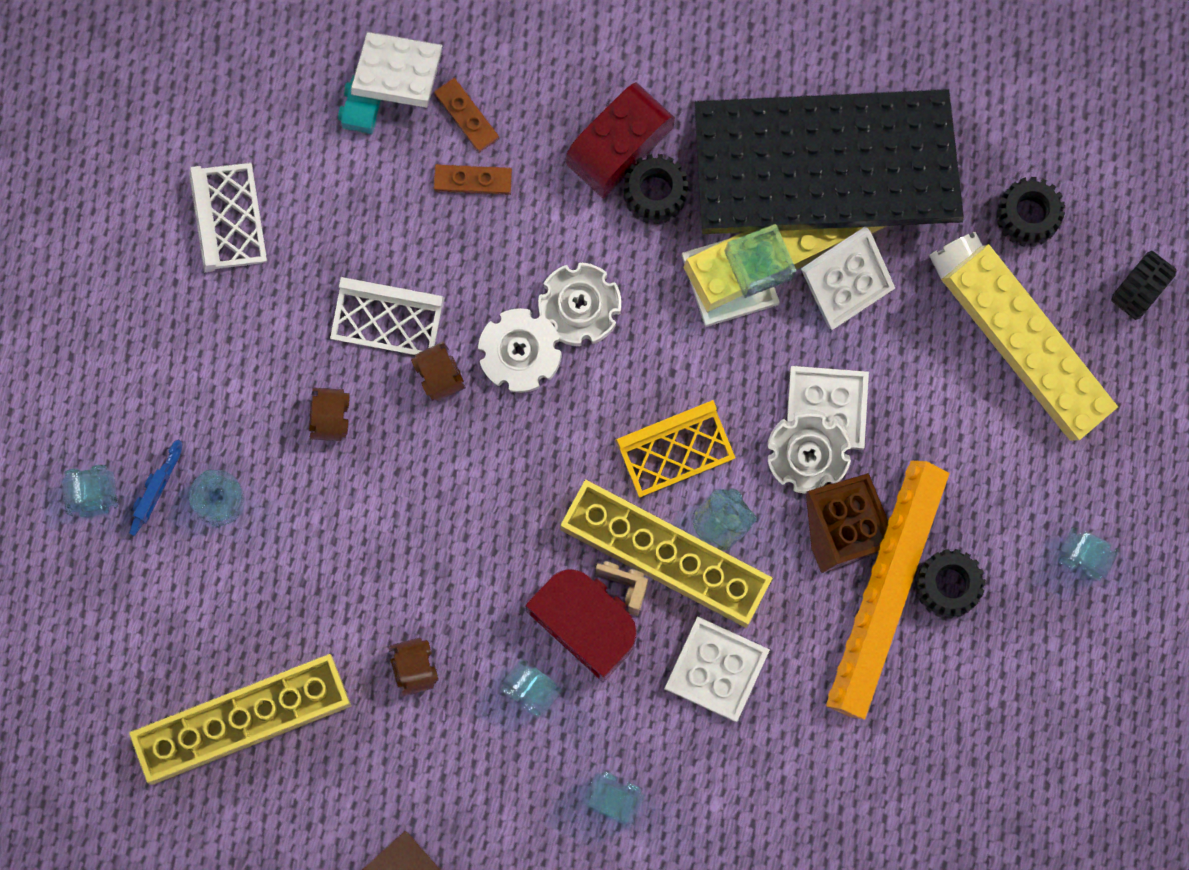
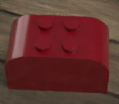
M635 82L628 86L575 139L567 151L566 165L604 199L625 178L626 172H629V167L632 163L636 165L637 159L641 157L644 159L674 128L675 117L641 85Z
M574 569L562 570L553 575L525 605L526 612L604 683L632 652L636 640L635 622L626 611L627 605L617 596L614 598L609 596L606 591L608 588L599 579L595 578L593 581L585 573Z

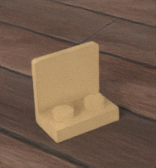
M604 561L603 565L597 563L596 576L629 586L625 604L629 606V614L638 616L648 585V579L644 578L645 574L629 569L627 573L618 570V565Z

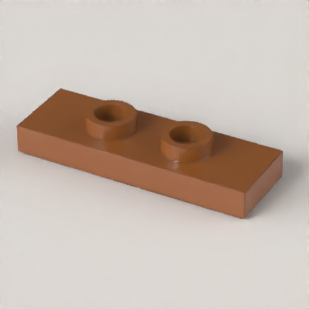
M455 77L434 91L435 96L478 153L500 139L499 135Z
M435 164L434 191L511 195L512 168Z

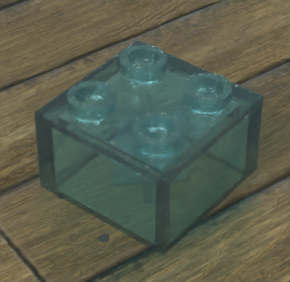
M776 224L729 241L724 250L744 298L791 281L797 272Z
M603 771L602 775L596 773L582 806L631 828L645 798V795L641 794L642 788L629 782L624 786L617 782L618 777Z

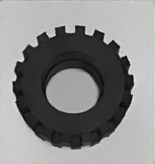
M649 154L645 160L642 157L637 159L636 165L632 163L629 167V172H626L623 188L624 202H627L629 212L633 211V216L637 219L642 217L645 223H648L649 220H654V224H659L660 220H664V223L670 221L671 216L675 218L679 215V210L684 208L688 193L687 175L685 171L682 172V166L679 163H673V158L663 159V154H658L657 158H653L652 154ZM649 178H661L670 185L671 193L664 199L651 200L641 192V184Z
M1025 177L1021 178L1018 183L1015 181L1010 185L1009 189H1006L998 204L999 208L996 212V217H999L998 226L1004 228L1002 234L1004 236L1008 234L1011 236L1009 241L1014 243L1018 240L1020 241L1019 246L1025 247L1027 243H1030V247H1035L1037 243L1040 242L1042 245L1054 236L1065 216V212H1063L1065 202L1060 201L1063 196L1061 192L1055 193L1056 186L1054 184H1051V186L1046 185L1047 180L1043 178L1038 182L1037 177H1031L1027 181ZM1025 200L1038 203L1044 211L1045 219L1039 223L1024 221L1017 212V204Z
M1153 250L1147 252L1113 293L1111 302L1134 320L1140 319L1176 276L1177 269Z
M945 549L940 553L933 554L919 570V575L916 579V583H918L916 592L920 594L919 600L921 604L924 603L927 606L926 610L929 612H935V616H946L947 619H952L955 616L957 618L971 611L983 596V587L986 585V579H983L984 571L983 568L979 569V562L976 559L973 561L969 553L962 554L960 553L961 550L958 549L954 551ZM951 569L963 577L965 591L960 597L948 598L939 592L936 586V577L942 570Z

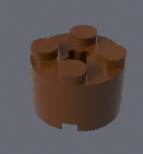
M444 341L415 354V357L411 359L416 372L425 379L421 384L426 395L430 396L432 401L436 400L437 402L466 389L453 356L448 355L447 350L449 348Z
M312 387L311 395L316 396H313L310 405L309 431L315 432L310 433L309 440L341 441L348 434V419H344V412H347L349 409L350 393H344V389Z
M419 637L389 645V652L394 651L395 653L393 654L394 658L390 660L397 687L404 688L400 693L402 697L434 688V684L438 681V674L435 665L430 666L428 658L432 654L428 640L422 641Z

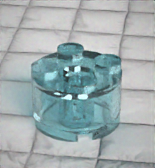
M95 465L91 467V470L80 471L79 469H70L64 472L65 477L62 479L61 484L67 515L73 516L72 512H79L80 517H91L108 513L111 506H114L115 509L118 507L114 473L108 471L106 465Z
M206 470L191 485L189 492L190 505L204 523L217 527L227 525L237 520L243 512L245 506L244 491L237 479L230 473L222 470ZM220 493L223 499L221 501L217 500L214 503L213 495L217 496Z
M733 488L729 491L725 489L715 490L693 513L695 514L693 526L700 538L708 544L713 542L718 545L717 549L723 551L731 549L756 522L755 514L742 500L740 492Z
M1071 527L1058 554V557L1061 558L1059 564L1070 570L1079 568L1084 571L1082 574L1084 577L1095 582L1097 580L1100 581L1101 578L1106 579L1120 550L1118 548L1110 550L1112 544L1086 531H1084L1083 535L1077 534L1078 528Z
M520 658L501 683L503 685L501 691L512 700L514 699L518 702L520 699L524 703L521 707L531 715L539 718L540 715H545L563 690L556 687L557 684L535 667L531 668L527 665V661Z

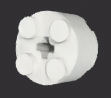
M973 232L971 235H965L943 246V250L939 252L936 250L929 257L942 279L981 247L982 244L976 232Z

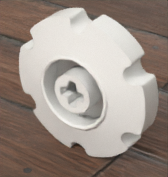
M579 263L576 270H570L565 265L555 270L545 280L544 288L548 292L544 295H539V315H543L553 324L559 335L560 342L572 346H581L582 340L589 339L592 344H595L606 338L615 328L616 322L612 319V316L615 314L619 315L621 312V295L615 282L607 283L605 281L607 272L592 264ZM579 300H583L584 306H581L580 309H577L576 303H578Z
M512 309L502 312L500 314V323L494 324L490 321L480 336L478 349L486 353L485 358L480 360L481 367L495 385L500 386L504 382L509 383V390L511 392L524 393L540 388L539 380L545 377L551 380L559 368L562 353L554 348V345L560 341L559 335L553 324L543 315L533 319L531 318V311L528 309ZM517 346L524 348L525 354L522 356L519 353L516 354L515 348Z
M802 410L795 412L794 420L788 422L782 419L774 427L768 439V448L774 451L768 455V463L773 475L782 485L792 482L793 490L798 493L806 494L805 492L822 487L827 482H839L846 474L851 462L850 456L844 453L847 449L851 448L850 439L845 428L837 419L827 422L825 420V413L821 411ZM811 449L814 450V454L810 452V453H808V455H805L804 450H805V451H810Z

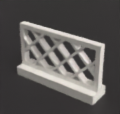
M252 163L202 169L201 166L190 167L189 176L204 273L220 268L266 263L267 258ZM247 170L248 180L243 187L231 179L235 172ZM217 174L224 181L216 190L208 184L207 175ZM227 182L239 190L232 200L220 193ZM248 185L250 188V192L246 190ZM209 190H210L212 193H214V194L211 196V198H210ZM242 193L252 201L247 211L235 204V201ZM216 196L228 204L221 214L211 207V202ZM231 207L243 215L236 225L224 217ZM252 209H253L254 217L249 214ZM213 215L217 217L215 222L213 220ZM246 217L254 222L256 229L250 236L239 228ZM220 220L232 228L225 239L215 232V227ZM235 231L247 239L240 249H237L228 242ZM256 233H257V239H258V241H256V240L253 238V237L256 235ZM217 240L221 242L219 246H217ZM251 242L259 248L260 257L250 258L242 251ZM224 245L236 253L231 260L220 261L219 251Z
M341 277L330 339L415 355L421 351L416 349L412 340L425 333L430 341L429 348L435 345L445 299L443 296ZM345 295L355 296L361 304L349 314L343 306ZM360 297H361V298H366V299H369V300L366 301L365 303H363L362 300L360 299ZM377 300L381 301L386 310L373 318L366 306ZM385 302L393 303L394 305L389 308ZM399 305H403L408 308L412 315L399 323L391 311ZM411 307L419 308V310L414 313ZM363 308L371 321L358 328L351 316ZM343 310L346 316L340 319ZM424 310L435 311L433 323L424 328L417 315ZM389 313L396 326L383 333L376 321ZM414 318L422 330L409 338L401 326ZM349 319L356 331L347 337L337 335L339 324ZM374 324L381 336L374 341H367L361 331ZM399 328L407 340L399 346L391 345L386 336ZM430 328H432L431 337L427 332ZM356 334H359V336H360L362 339H357V338H352V337L355 336ZM384 338L387 344L378 343V341ZM409 343L413 349L404 348V346Z

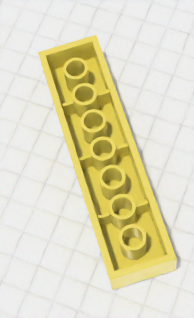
M876 226L867 228L871 231L872 234L886 226ZM863 227L740 233L687 258L683 268L706 311L709 312L756 288L766 285L770 281H774L809 264Z
M989 244L979 247L941 279L1070 441L1081 440L1118 408L1109 394Z
M586 479L560 525V530L644 573L646 576L745 628L749 625L773 579L769 575Z
M328 654L129 732L147 783L154 785L352 706L332 655Z

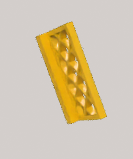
M713 400L615 439L639 498L735 459ZM713 417L716 425L713 437L699 431L702 422ZM698 423L696 430L689 427ZM687 429L694 432L689 447L675 441L679 430ZM718 432L721 437V440L716 439ZM674 433L672 439L665 437L667 435ZM697 434L711 440L706 454L692 448ZM661 438L670 442L665 456L651 451L655 440ZM714 441L724 445L728 456L721 459L709 456ZM650 443L648 449L641 447L642 445ZM673 444L687 449L682 463L668 458ZM637 448L646 452L641 466L630 462L627 454L628 451ZM690 451L704 457L699 468L693 469L685 465ZM649 454L663 459L658 473L644 468ZM707 458L714 461L705 465ZM666 461L680 466L676 477L672 479L661 475ZM633 467L639 469L637 476L635 474ZM683 468L689 470V472L681 475ZM642 471L656 476L652 487L645 490L641 489L638 481ZM659 478L666 480L665 482L657 484Z

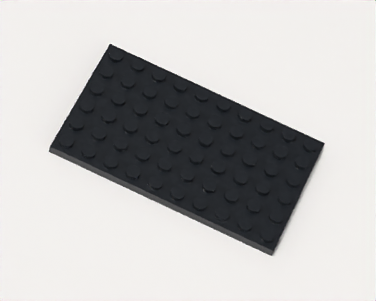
M949 89L694 101L702 234L963 223L964 215Z

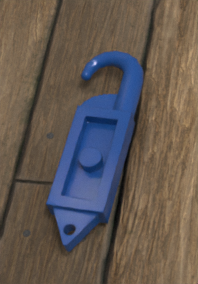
M175 440L172 443L166 462L161 466L160 470L157 469L155 474L151 473L145 483V488L147 489L143 497L139 496L133 506V511H135L133 516L135 518L129 534L135 536L142 525L147 523L180 457L183 446L181 440Z

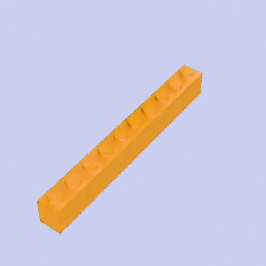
M911 460L905 471V478L901 490L898 492L893 513L889 518L884 539L881 541L880 551L872 567L867 588L863 593V600L854 619V626L846 642L845 652L837 668L836 678L828 694L826 707L852 718L865 720L950 474L927 461Z

